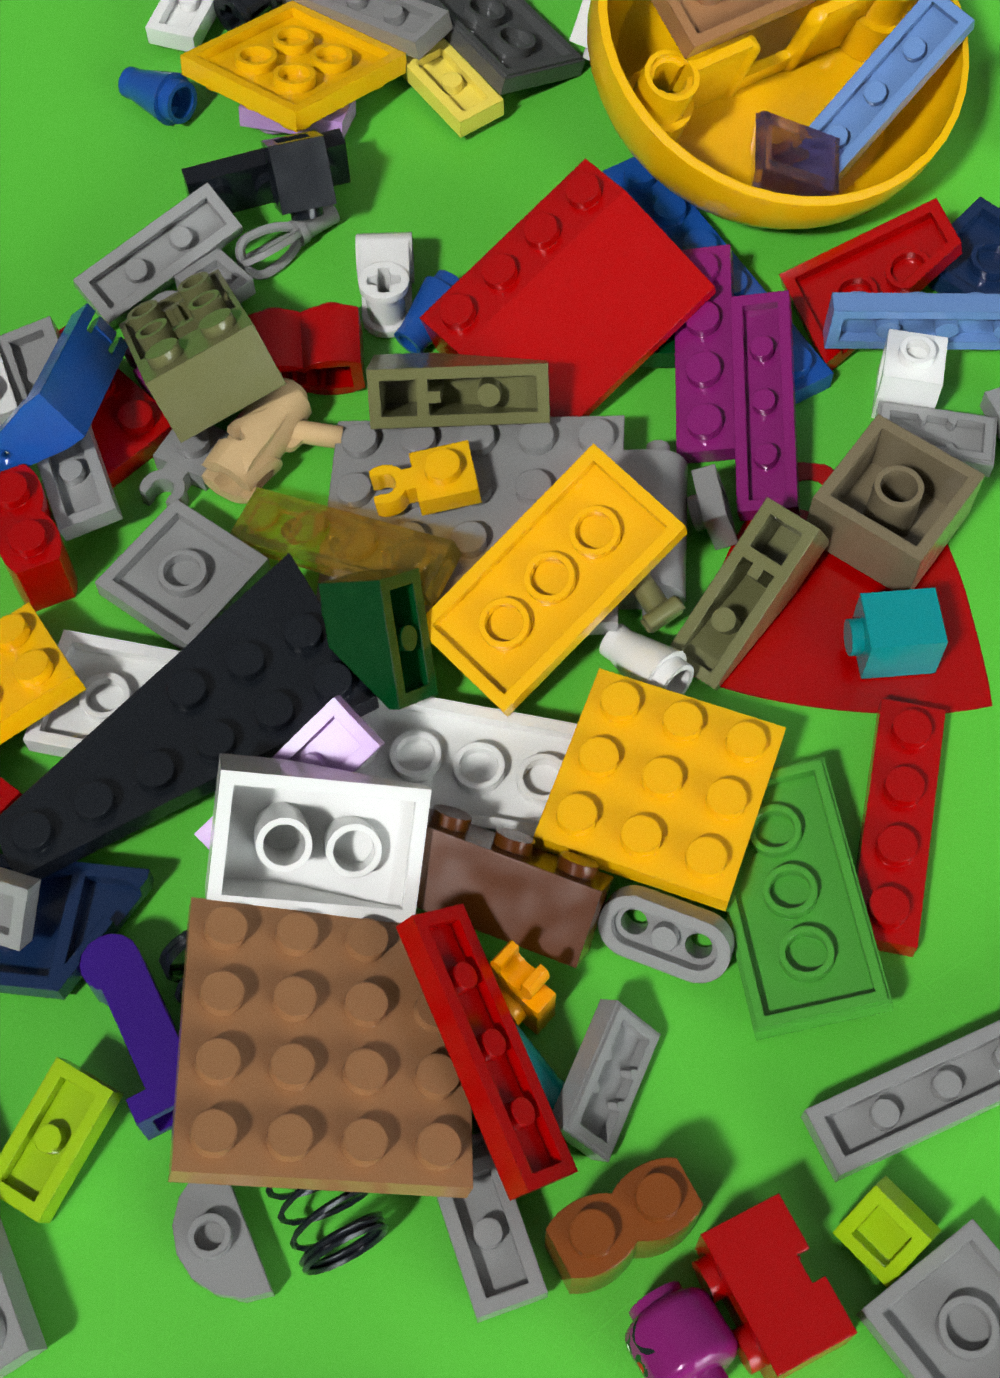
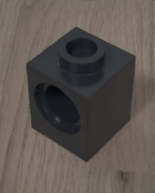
M312 130L261 141L274 205L282 215L290 214L292 221L308 220L324 215V206L337 204L324 136Z

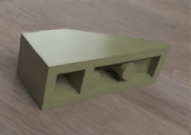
M447 353L380 354L373 356L366 369L370 429L550 423L548 360Z
M769 497L765 499L670 644L671 647L686 654L687 663L694 668V676L714 690L719 689L796 594L830 542L819 528Z

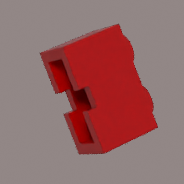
M779 1193L702 1233L695 1247L699 1258L692 1262L694 1273L702 1289L710 1295L714 1303L720 1300L723 1301L737 1327L731 1331L736 1337L738 1343L737 1355L743 1366L751 1375L760 1371L764 1378H785L847 1344L858 1333L827 1277L824 1276L813 1283L801 1263L800 1255L808 1251L810 1247Z

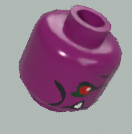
M679 1281L669 1282L645 1295L630 1309L629 1316L632 1319V1323L625 1333V1343L644 1378H729L725 1369L734 1361L738 1351V1343L710 1295L704 1289L698 1287L683 1288Z

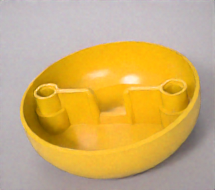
M591 0L587 23V45L590 65L599 96L617 134L640 164L671 192L701 210L743 225L776 230L823 227L864 215L887 202L917 177L947 140L959 117L967 89L969 45L967 36L826 196H813L779 167L778 161L919 0H816L812 4L687 59L683 57L651 0ZM951 0L954 4L961 8L958 0Z

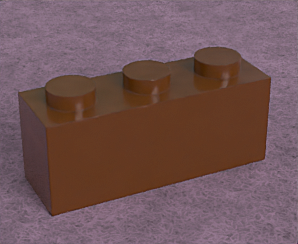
M440 804L434 805L433 809L429 808L417 908L432 911L463 903L475 930L506 942L513 940L519 947L577 968L590 950L598 926L599 915L605 905L614 876L598 871L599 863L585 855L562 851L557 856L534 847L535 839L523 832L509 828H497L495 833L471 824L473 817L461 809Z

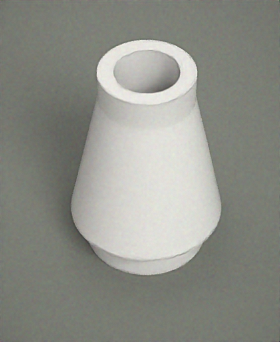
M618 624L617 631H608L601 641L600 654L608 659L623 676L683 695L693 680L694 668L687 663V657L683 651L636 633L623 624Z

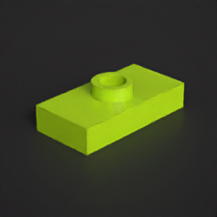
M56 1057L0 1153V1199L38 1223H50L124 1093L73 1062Z

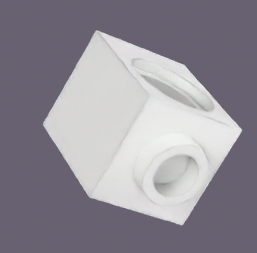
M889 329L877 371L871 418L875 419L879 401L935 409L944 381L948 337Z

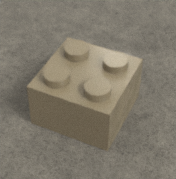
M878 414L813 496L806 521L819 528L830 540L825 551L892 591L914 589L969 515L985 474Z

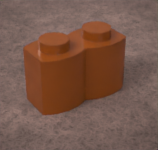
M669 1157L651 1160L626 1174L616 1185L612 1193L588 1195L564 1207L556 1214L546 1228L545 1248L569 1294L589 1293L601 1289L616 1280L628 1268L633 1258L658 1256L680 1244L694 1228L703 1203L677 1158Z

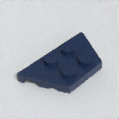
M0 854V867L11 870L4 854ZM74 862L41 879L32 941L20 951L0 946V993L65 1000L82 978L80 960L88 944L100 936L117 934L151 891L154 878L150 870Z

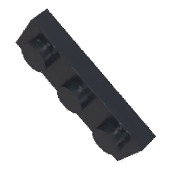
M340 128L320 133L324 136L333 186L349 183L350 173L347 148ZM262 148L181 169L187 196L208 182L232 213L274 203Z

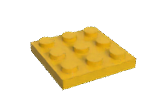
M295 1L287 2L180 55L182 75L205 86L208 90L217 92L243 105L248 110L255 111L281 124L284 128L295 132L309 128L313 123L366 94L382 88L388 82L406 73L405 52Z
M599 668L533 838L536 841L534 847L556 855H560L562 851L585 855L598 862L600 865L599 869L726 912L786 727Z

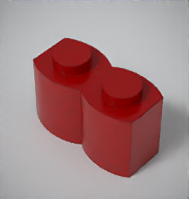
M327 302L302 312L270 307L248 315L282 377L297 382L304 388L306 393L340 395L355 392L366 387L363 331L358 307L337 302Z
M21 464L0 472V555L21 599L25 604L29 602L36 612L75 598L78 580L41 482L30 467L26 464Z

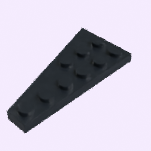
M290 553L0 814V847L12 871L43 879L216 791L220 753L272 758L335 696L340 695L360 717L379 708L377 696L329 648L325 622L321 612V603Z

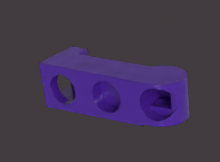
M107 934L89 943L82 953L80 960L81 975L97 999L109 1006L145 1087V1090L125 1100L136 1125L149 1141L172 1129L179 1033L148 965L137 946L131 939L122 934Z

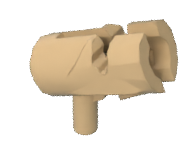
M283 378L286 385L243 408L237 418L227 426V432L229 433L227 438L219 439L202 463V466L207 468L202 474L204 483L216 494L235 503L248 504L255 494L281 470L283 466L281 457L285 452H294L302 444L335 449V444L341 443L344 426L307 421L312 413L306 391L297 382Z

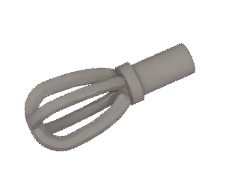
M334 205L324 206V215L302 221L274 222L244 233L236 243V263L255 280L267 279L273 276L293 260L301 246L309 243L312 237L340 221L336 207ZM274 232H287L245 254L246 246L250 241ZM291 244L277 261L265 269L256 270L251 266Z

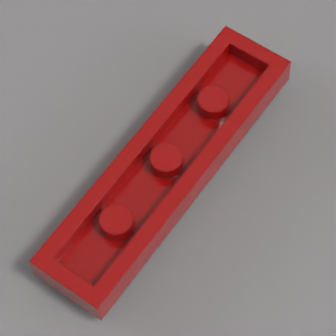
M884 698L881 699L877 712L855 870L878 951L913 957L918 948L946 710Z
M464 904L415 914L397 925L398 934L509 1200L524 1196L578 1172Z

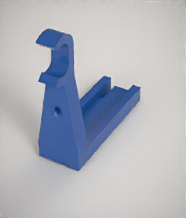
M88 303L71 315L28 397L19 404L0 426V472L21 464H26L29 467L69 449L86 436L128 348L126 341L122 337L114 341L117 332L101 316L92 321L87 330L96 312Z

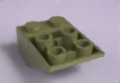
M219 269L210 274L199 272L191 275L179 284L176 293L160 302L149 300L139 304L128 313L127 320L118 324L145 385L181 443L286 385L255 326Z

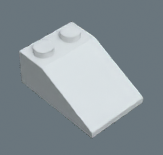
M220 753L205 881V898L240 904L402 923L410 916L416 914L432 789L429 786L298 761Z

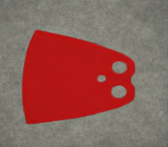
M798 462L799 482L812 480L823 485L834 471L826 464ZM800 509L799 517L807 520L809 511ZM752 520L743 523L737 534L738 541ZM948 544L914 588L936 587L948 644L935 673L861 679L856 656H848L845 649L844 622L846 619L853 617L860 593L892 590L824 550L796 594L720 686L721 688L783 703L861 713H877L882 698L944 709L946 713L992 706L988 677L971 609L960 573ZM732 545V546H731V548H730V550L728 551V554H727L725 560L727 559V557L729 556V554L731 553V551L733 550V548L735 547V545Z

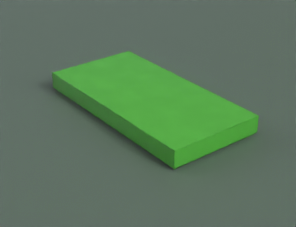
M820 757L773 768L725 912L728 924L734 934L735 955L756 1041L893 1011V1001L825 759Z

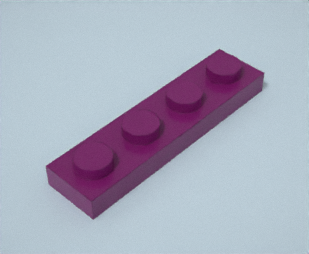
M731 245L681 250L715 286L716 293L675 332L676 453L681 455L687 464L735 459L730 297L734 296V276Z
M789 290L730 297L738 517L740 521L752 520L767 497L800 516Z

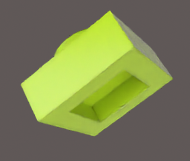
M885 1176L868 1192L832 1233L888 1288L942 1230Z

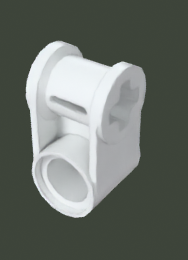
M412 232L356 234V269L358 287L362 295V321L364 328L376 337H395L394 333L401 326L412 305V283H414Z

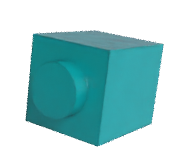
M936 587L860 593L853 617L846 619L844 622V644L847 655L856 656L861 679L932 674L936 672L948 644Z

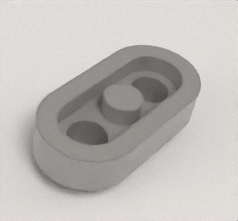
M629 885L617 889L608 898L598 919L600 936L606 946L614 953L692 983H707L719 978L726 971L734 952V934L729 924L721 916L644 886ZM635 909L641 911L646 916L647 922L636 923L632 921L627 914V910ZM696 933L703 934L710 939L712 945L700 947L692 941L690 935Z

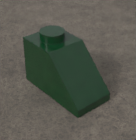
M419 568L357 571L318 583L322 604L321 612L325 622L329 648L389 710H400L438 694Z

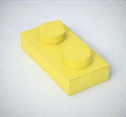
M444 38L420 60L411 56L406 57V73L402 77L460 138L504 115V99Z

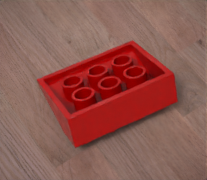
M585 158L419 319L439 353L548 360L550 417L589 416L716 293V289L626 190Z

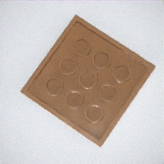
M191 897L187 922L168 1182L452 1198L468 1197L473 1189L471 1107L396 929V926L400 923Z

